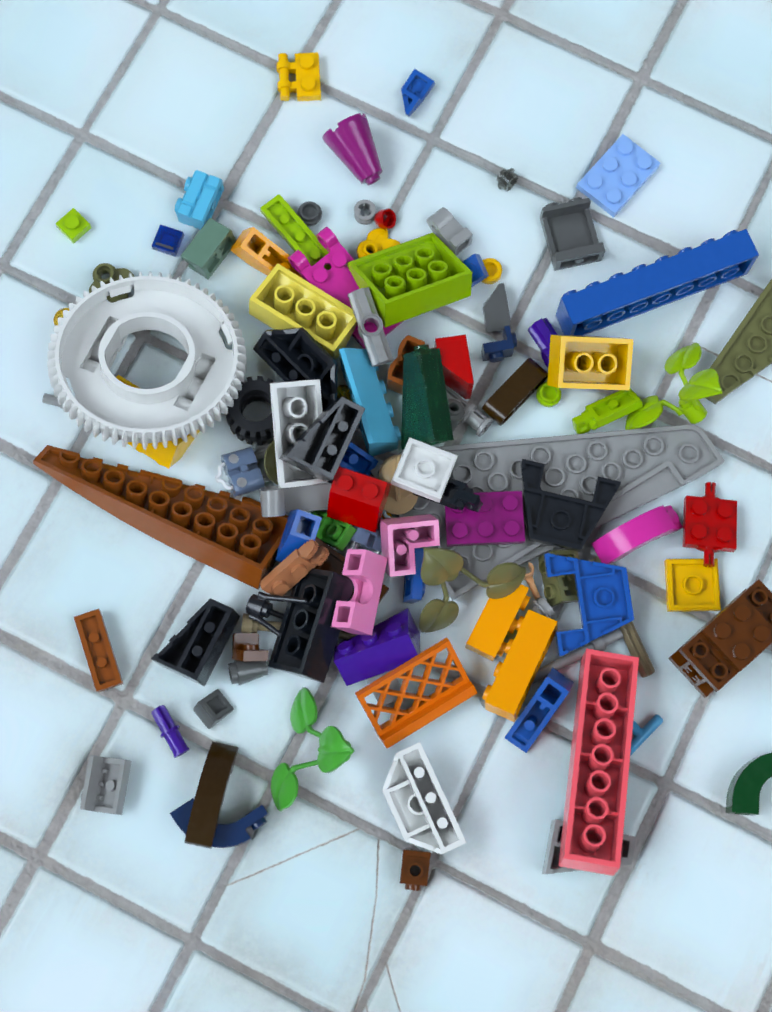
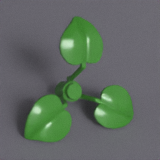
M302 687L292 704L290 721L296 733L303 734L307 729L308 733L320 738L319 754L317 760L294 765L289 768L287 763H281L275 769L271 780V794L274 804L280 812L289 808L297 797L298 779L294 774L295 771L318 765L322 772L331 773L344 762H347L355 751L337 727L328 726L322 733L312 728L311 725L317 720V705L313 695L306 687Z

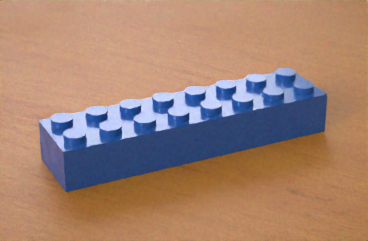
M747 229L739 232L732 230L718 240L714 238L708 239L699 247L693 249L692 247L684 248L672 257L668 255L662 256L653 264L648 266L646 264L638 265L631 272L614 274L605 282L595 281L587 285L586 289L578 292L576 290L568 291L562 296L555 316L564 335L584 336L747 275L759 254Z

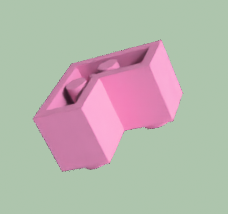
M431 514L380 519L382 556L388 558L385 573L390 577L416 574L414 548L440 545L439 520Z

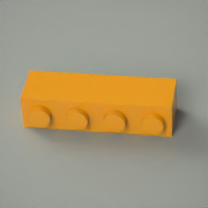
M529 609L525 617L520 616L515 628L518 632L514 640L510 638L506 645L504 653L507 655L504 662L499 661L493 674L496 677L492 686L488 685L484 691L482 699L485 700V710L515 722L554 639L555 632H557L558 621Z

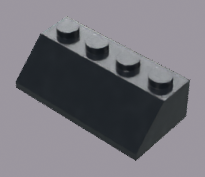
M312 568L292 588L290 597L305 598L308 600V603L288 602L279 629L282 632V636H277L268 667L306 679L325 682L340 634L339 629L331 627L336 601H350L354 589L351 579L336 572Z

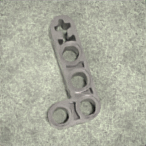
M328 481V483L281 489L278 486L259 488L262 517L284 516L286 513H290L291 510L296 509L302 511L327 510L329 492L333 481Z

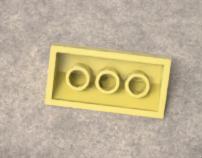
M278 263L249 299L250 315L274 330L303 327L335 360L339 356V349L346 347L357 326L352 308Z

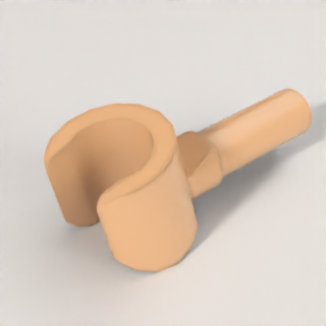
M528 562V568L531 572L525 574L523 580L529 585L536 600L541 596L533 579L534 566Z

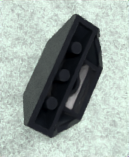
M303 327L264 331L253 350L285 382L320 379L323 412L337 399L338 362Z

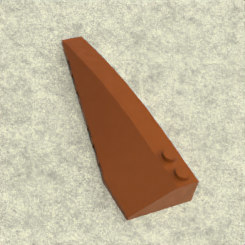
M47 445L33 460V464L116 518L163 544L251 587L259 589L260 581L271 572L276 562L275 557L288 515L262 517L260 502L252 498L243 496L242 501L231 498V493L220 490L219 493L205 490V486L198 484L188 486L183 484L182 480L153 472L140 470L139 473L128 470L129 466L118 464L117 467L103 463V459L95 457L93 459L82 458L80 453Z

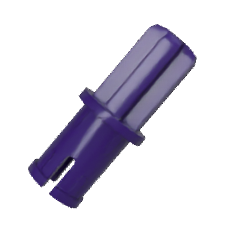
M165 705L156 707L151 714L162 732L160 736L165 738L174 758L179 757L190 750L178 730L180 726L175 725Z

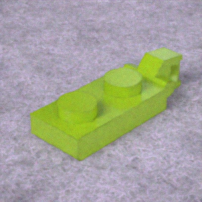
M631 388L630 390L617 391L585 406L586 410L581 415L572 419L574 430L577 434H584L590 432L591 429L600 428L643 408L642 400Z

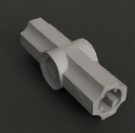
M369 287L357 289L349 293L347 296L358 325V333L363 339L372 367L381 366L393 361L394 359L383 330V321L378 316ZM367 322L374 323L377 331L373 333L367 332L364 324Z

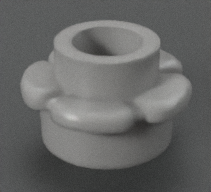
M543 597L537 601L533 600L535 606L531 608L532 611L548 618L555 614L552 607Z

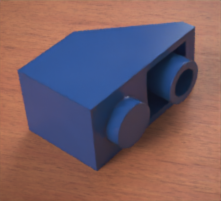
M299 509L291 510L275 561L282 562L295 549L298 550L304 543L306 544V541L308 542L311 539L315 541L322 517Z

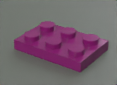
M522 491L473 493L479 495L483 503L479 512L468 510L465 507L461 511L445 506L447 547L525 543Z

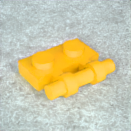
M319 52L295 53V62H289L288 55L280 53L276 63V71L279 73L277 90L280 92V99L287 101L290 99V93H297V101L321 100ZM296 73V82L289 81V74Z

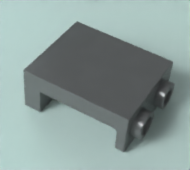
M577 197L561 204L553 202L547 204L541 210L540 221L554 271L602 261L605 249L603 242L599 243L589 209L591 204L590 198L582 199Z

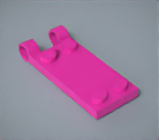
M325 227L316 234V237L320 244L329 252L327 255L311 266L305 255L300 250H296L288 257V261L304 280L352 308L347 295L359 289L348 268V262L354 259L338 242L335 234L328 227ZM329 264L331 269L326 270L324 265ZM367 322L364 324L367 332L373 333L377 331L374 323ZM402 322L388 326L386 328L383 326L385 336H387L391 331L398 327ZM357 325L352 336L363 349H366L363 339L358 333Z

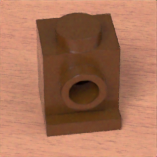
M403 850L400 883L405 884V889L421 891V886H427L430 852ZM411 866H419L420 874L418 876L410 874Z

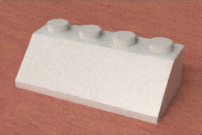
M320 379L270 383L278 488L328 483V481H323L279 459L322 413Z

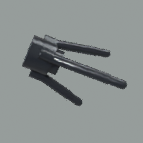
M259 591L258 595L253 594L249 598L246 613L250 614L249 619L257 621L266 629L281 637L282 632L263 619L272 615L283 620L284 614L273 610V604L270 601L307 604L308 600L299 597L270 595Z

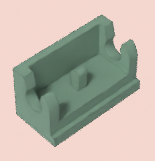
M209 218L181 254V257L189 263V268L209 280L230 252L236 239L231 229Z

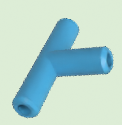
M655 714L643 728L633 720L632 734L634 737L631 742L630 756L662 724L663 719L658 714Z

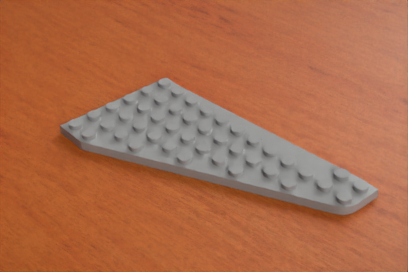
M692 425L441 446L437 448L458 455L450 478L466 483L469 488L473 489L474 493L522 491L525 543L447 547L445 506L419 496L412 510L397 516L406 517L431 514L439 520L440 545L421 548H443L459 553L464 561L463 567L480 580L486 582L489 572L499 564L512 562L522 565L556 548V546L529 540L521 474L522 459L545 464L540 490L590 502L593 499L598 476L620 481V487L595 528L702 477L723 464L724 459L706 433ZM381 464L370 470L372 477L378 478ZM459 571L458 577L455 580L445 581L452 601L474 587L479 586V584L461 571Z

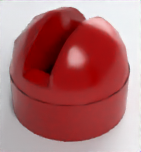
M382 209L376 213L375 223L379 228L391 229L396 224V215L391 209Z

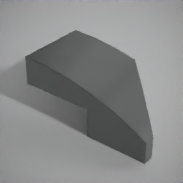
M499 283L482 307L486 332L500 331L504 329V326L508 325L512 329L504 283Z

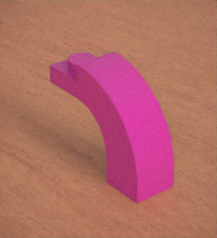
M662 505L618 526L591 544L600 561L605 564H611L653 540L678 531L683 526L672 506L664 507Z

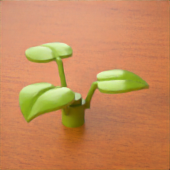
M695 342L677 350L665 363L666 372L674 374L679 371V376L684 384V387L678 394L680 398L679 407L666 400L659 401L657 395L642 399L643 408L628 414L626 430L641 428L654 422L661 415L663 406L672 409L678 416L684 414L691 424L699 423L706 417L707 410L698 399L722 394L719 375L712 368L696 373L688 383L684 375V369L694 367L699 361L702 354L699 343Z

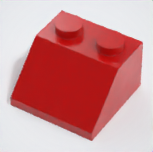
M466 334L436 338L434 348L430 349L431 371H436L437 378L465 399H471L474 381Z
M339 466L329 492L327 517L376 533L389 495L391 482Z

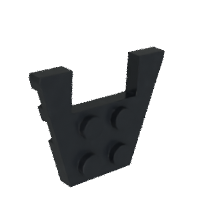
M522 459L521 474L529 540L580 552L620 487L621 482L598 476L593 499L590 502L540 490L545 464Z

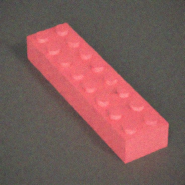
M587 648L582 656L558 864L560 867L614 876L620 869L639 657Z

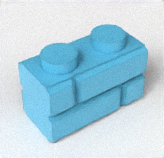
M196 170L192 177L187 178L184 186L186 192L183 199L178 198L175 212L180 223L201 230L208 219L212 218L224 191L223 180L212 175L209 176L207 173Z

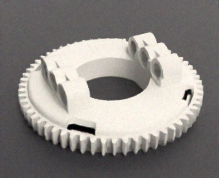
M150 271L148 276H143L139 272L138 277H133L129 273V278L125 279L119 275V280L117 281L110 277L109 284L101 281L100 288L97 289L92 285L91 293L84 291L83 299L76 296V304L69 303V311L63 310V318H58V325L54 326V333L50 334L51 342L48 343L47 368L54 396L58 397V404H63V411L65 413L69 412L71 420L76 418L78 427L84 424L85 432L92 429L93 437H97L102 433V441L104 442L111 437L112 445H115L118 440H122V447L124 448L128 442H132L133 449H136L138 443H142L144 450H146L148 443H152L153 448L157 449L159 442H162L163 446L167 448L168 441L170 440L177 446L178 438H182L185 443L187 442L188 434L193 438H197L196 431L198 429L200 432L206 433V424L213 428V419L220 422L221 413L228 414L227 406H234L233 399H238V390H242L241 382L245 381L244 374H246L247 365L245 340L242 337V330L239 329L238 321H234V314L229 313L228 306H223L222 299L216 300L215 293L208 295L207 288L200 291L199 283L191 286L190 279L184 283L181 281V276L174 280L171 273L165 278L162 277L161 272L158 276H152ZM131 289H134V295L130 298L114 303L107 300L109 295L112 298L131 292ZM142 330H156L176 338L188 353V357L176 379L167 385L152 389L135 388L119 381L110 372V367L115 361L117 352H120L128 334ZM220 330H223L228 345L232 344V350H229L225 347L223 339L219 333ZM66 378H69L71 387L75 393V397L72 395Z

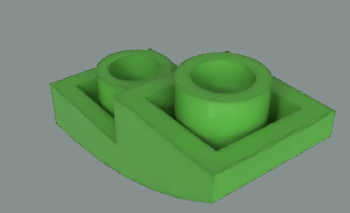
M312 511L310 514L322 517L316 537L327 545L343 552L356 529L350 524L327 517V513L324 511Z

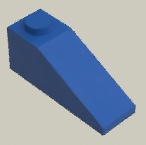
M552 667L504 738L527 753L566 698L575 682Z

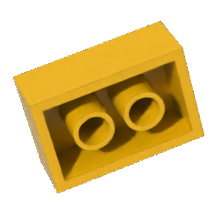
M551 335L547 385L556 388L630 390L634 339Z

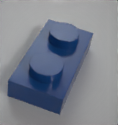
M414 548L416 574L404 575L403 603L413 604L421 601L425 594L426 586L420 575L424 548Z

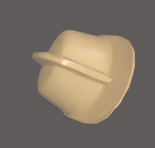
M393 455L387 458L381 464L378 478L391 482L402 455ZM391 485L384 510L395 515L405 514L415 506L418 496L410 491Z

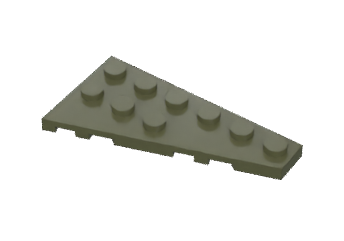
M772 279L710 367L718 373L722 394L706 397L707 400L714 404H717L772 364Z

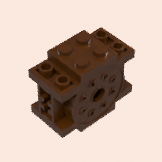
M758 579L748 589L743 590L668 658L704 698L714 690L716 692L719 691L772 643V592Z

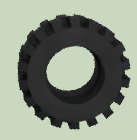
M252 376L247 377V382H241L242 390H238V399H233L234 406H227L228 414L226 419L232 433L236 434L237 438L241 441L245 439L249 445L257 442V445L261 446L263 441L266 440L270 444L274 438L272 412L266 419L258 422L250 421L243 416L245 407L251 402L264 401L271 405L270 383L274 382L270 378L264 381L263 376H257V380H253Z

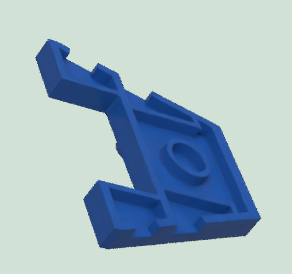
M551 553L543 554L547 577L574 574L581 617V629L555 632L558 656H563L634 620L626 567Z

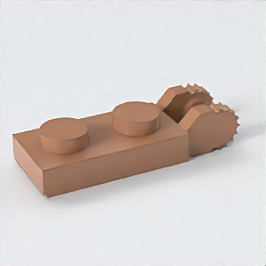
M312 539L308 542L306 541V544L304 543L298 550L295 549L260 581L261 589L271 595H285L312 568L321 566L328 559L329 550L323 546L319 547L318 543Z

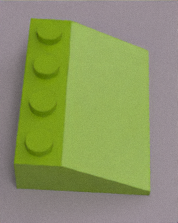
M434 233L348 262V268L359 289L369 287L378 316L382 319L385 328L471 296L472 271Z

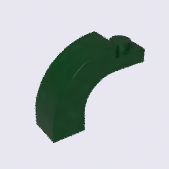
M772 753L750 760L734 775L726 797L727 814L759 815L760 791L764 783L772 777Z

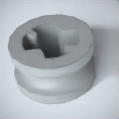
M369 200L357 202L354 207L355 220L362 225L371 224L375 220L376 215L374 203ZM365 208L369 209L370 215L367 216L365 214V216H361V209L364 211Z

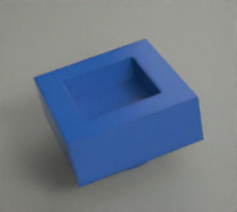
M473 254L463 261L472 271L471 288L489 277L479 254Z

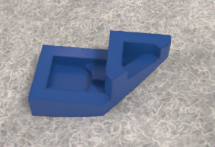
M417 69L413 70L401 88L405 114L408 117L414 113L435 85L434 80Z

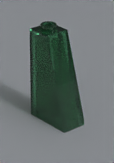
M419 345L413 347L414 351L404 354L401 450L405 449L409 437L431 446L454 440L440 348L429 349V345Z

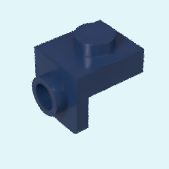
M509 325L504 326L503 340L482 344L481 355L483 361L489 360L491 363H496L513 355L514 348L517 347V338L515 332L511 333Z

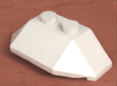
M421 742L397 752L382 791L404 840L441 855L467 843Z

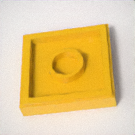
M666 559L664 561L667 612L721 610L717 559H714V567H704V559Z

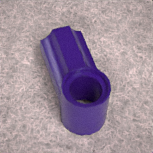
M541 318L528 328V332L541 350V357L548 367L550 336L558 334L547 318Z

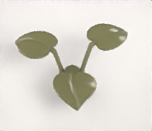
M424 548L420 573L421 579L430 586L441 584L444 597L443 600L433 599L426 604L420 614L419 629L422 633L434 632L446 628L455 621L459 613V607L456 602L449 601L445 581L455 580L458 577L459 571L480 586L487 587L486 595L489 598L499 599L510 595L520 586L526 574V567L512 562L499 564L489 572L485 582L463 567L464 561L459 553L443 548Z

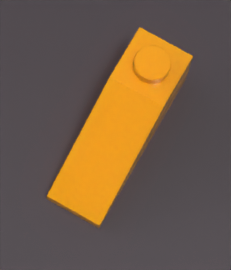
M254 227L243 230L230 249L248 265L267 276L278 263L301 277L289 263L288 257L290 255Z

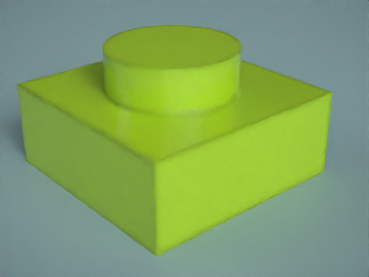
M74 208L55 223L57 228L73 244L92 228L90 223Z

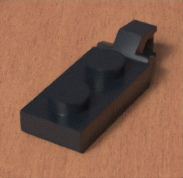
M449 478L441 501L438 503L455 510L462 511L465 507L475 512H479L483 505L480 496L473 494V489L469 488L466 483ZM413 493V494L416 495V496H419V497H421V498H424V499L433 501V500H431V499H428V498H425V497H423V496H420V495H417V494Z

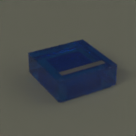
M160 224L152 243V249L176 257L184 237V232Z

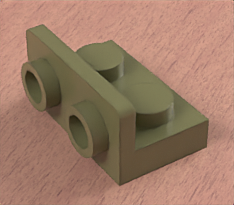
M569 549L548 552L579 559L578 552ZM544 555L538 558L539 571L544 584V596L549 605L553 607L561 603L578 602L574 574L547 577Z

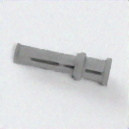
M430 376L425 382L423 388L432 393L441 402L446 399H455L463 405L465 414L460 422L467 423L476 431L477 436H482L492 424L493 419L491 417L487 418L477 410V406L474 403L468 404L436 378V376Z

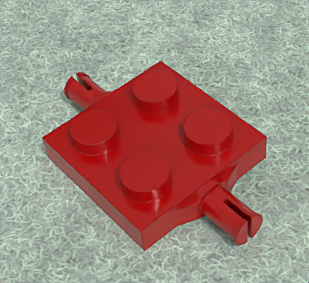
M711 482L705 483V496H686L684 498L683 547L696 548L704 552V567H714V553L720 551L735 552L737 547V501L715 497L716 483L714 482L712 484Z

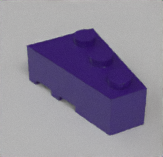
M407 608L375 625L372 636L357 635L335 647L334 662L346 686L391 671L420 654V632L409 609Z

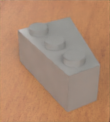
M554 819L551 822L542 874L580 871L558 866L563 828L562 820ZM623 834L620 866L632 865L636 837Z

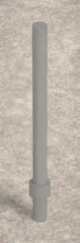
M617 628L541 667L533 683L545 678L552 667L558 671L582 659L586 648L598 651L605 650L607 645L623 638L621 630ZM480 698L479 700L483 708H485V700Z

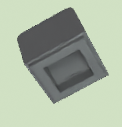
M217 689L201 699L193 710L204 725L210 729L231 713L234 708L220 690Z

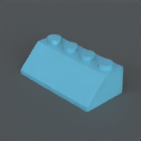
M339 349L340 367L352 402L365 408L359 421V428L367 453L374 457L398 450V441L402 440L398 426L393 427L391 418L394 417L391 403H386L383 396L387 392L383 379L378 380L376 374L379 371V366L372 367L366 349Z

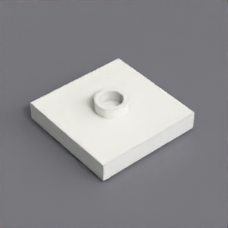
M409 437L391 480V485L440 503L458 455Z

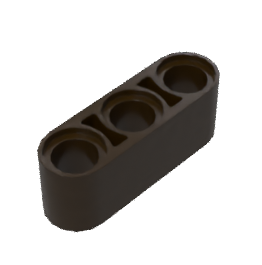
M531 357L528 358L485 402L482 410L500 426L503 425L544 383L548 377V372Z

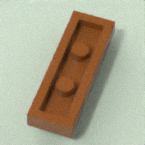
M96 609L75 616L74 620L96 692L99 693L122 685V677L101 610Z

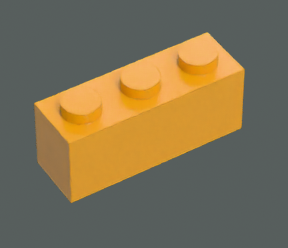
M520 584L513 593L499 599L489 598L465 648L491 661L495 659L496 655L501 657L507 645L504 642L507 632L513 634L517 626L518 619L515 616L518 610L524 611L531 598L526 595L529 588Z

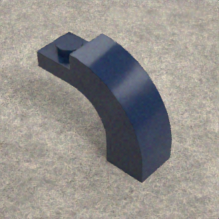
M194 798L170 813L184 834L187 832ZM259 806L234 823L218 824L212 847L230 848L252 840L253 838L248 829L252 828L255 831L267 823L265 818L270 814L265 806Z

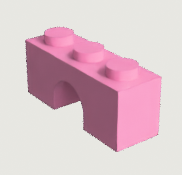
M347 549L342 575L352 580L354 594L350 601H336L331 627L351 634L372 636L388 558L367 549Z

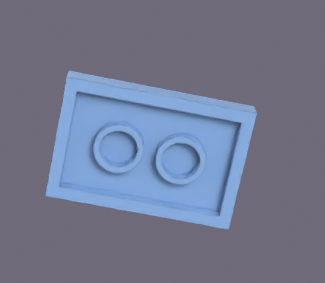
M622 134L578 182L576 189L614 218L659 168L660 162Z

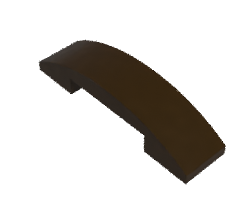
M212 742L195 794L185 836L186 844L212 849L218 827V818L230 774L234 768L238 747Z

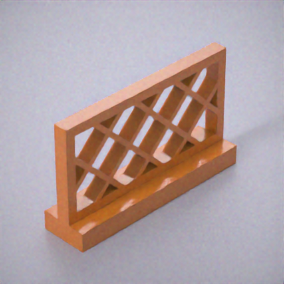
M446 637L357 691L355 695L372 723L376 734L388 749L477 694V691ZM446 648L448 656L445 663L435 661L437 653ZM419 664L426 665L422 677L412 675L414 667ZM433 666L443 668L439 680L429 678ZM449 669L459 672L460 677L452 682L445 681ZM396 678L403 679L399 691L389 689L391 681ZM410 680L420 682L416 694L406 692ZM426 683L437 685L434 693L429 696L423 695ZM373 692L380 693L377 705L367 703L364 698ZM387 694L397 696L394 708L383 706ZM404 697L414 699L411 707L406 710L400 709ZM380 712L391 713L390 719L379 726L377 721Z

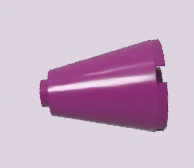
M358 113L337 123L338 127L334 132L331 128L326 131L322 139L361 184L367 183V185H371L380 179L379 175L382 173V168L370 126L364 113L363 115Z

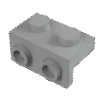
M90 755L86 767V778L81 794L80 809L122 815L132 761Z

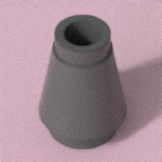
M234 660L233 663H228L231 684L238 683L240 686L268 675L266 661L243 662Z

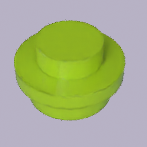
M547 382L541 384L536 391L537 401L545 407L557 405L561 399L560 388L548 386Z

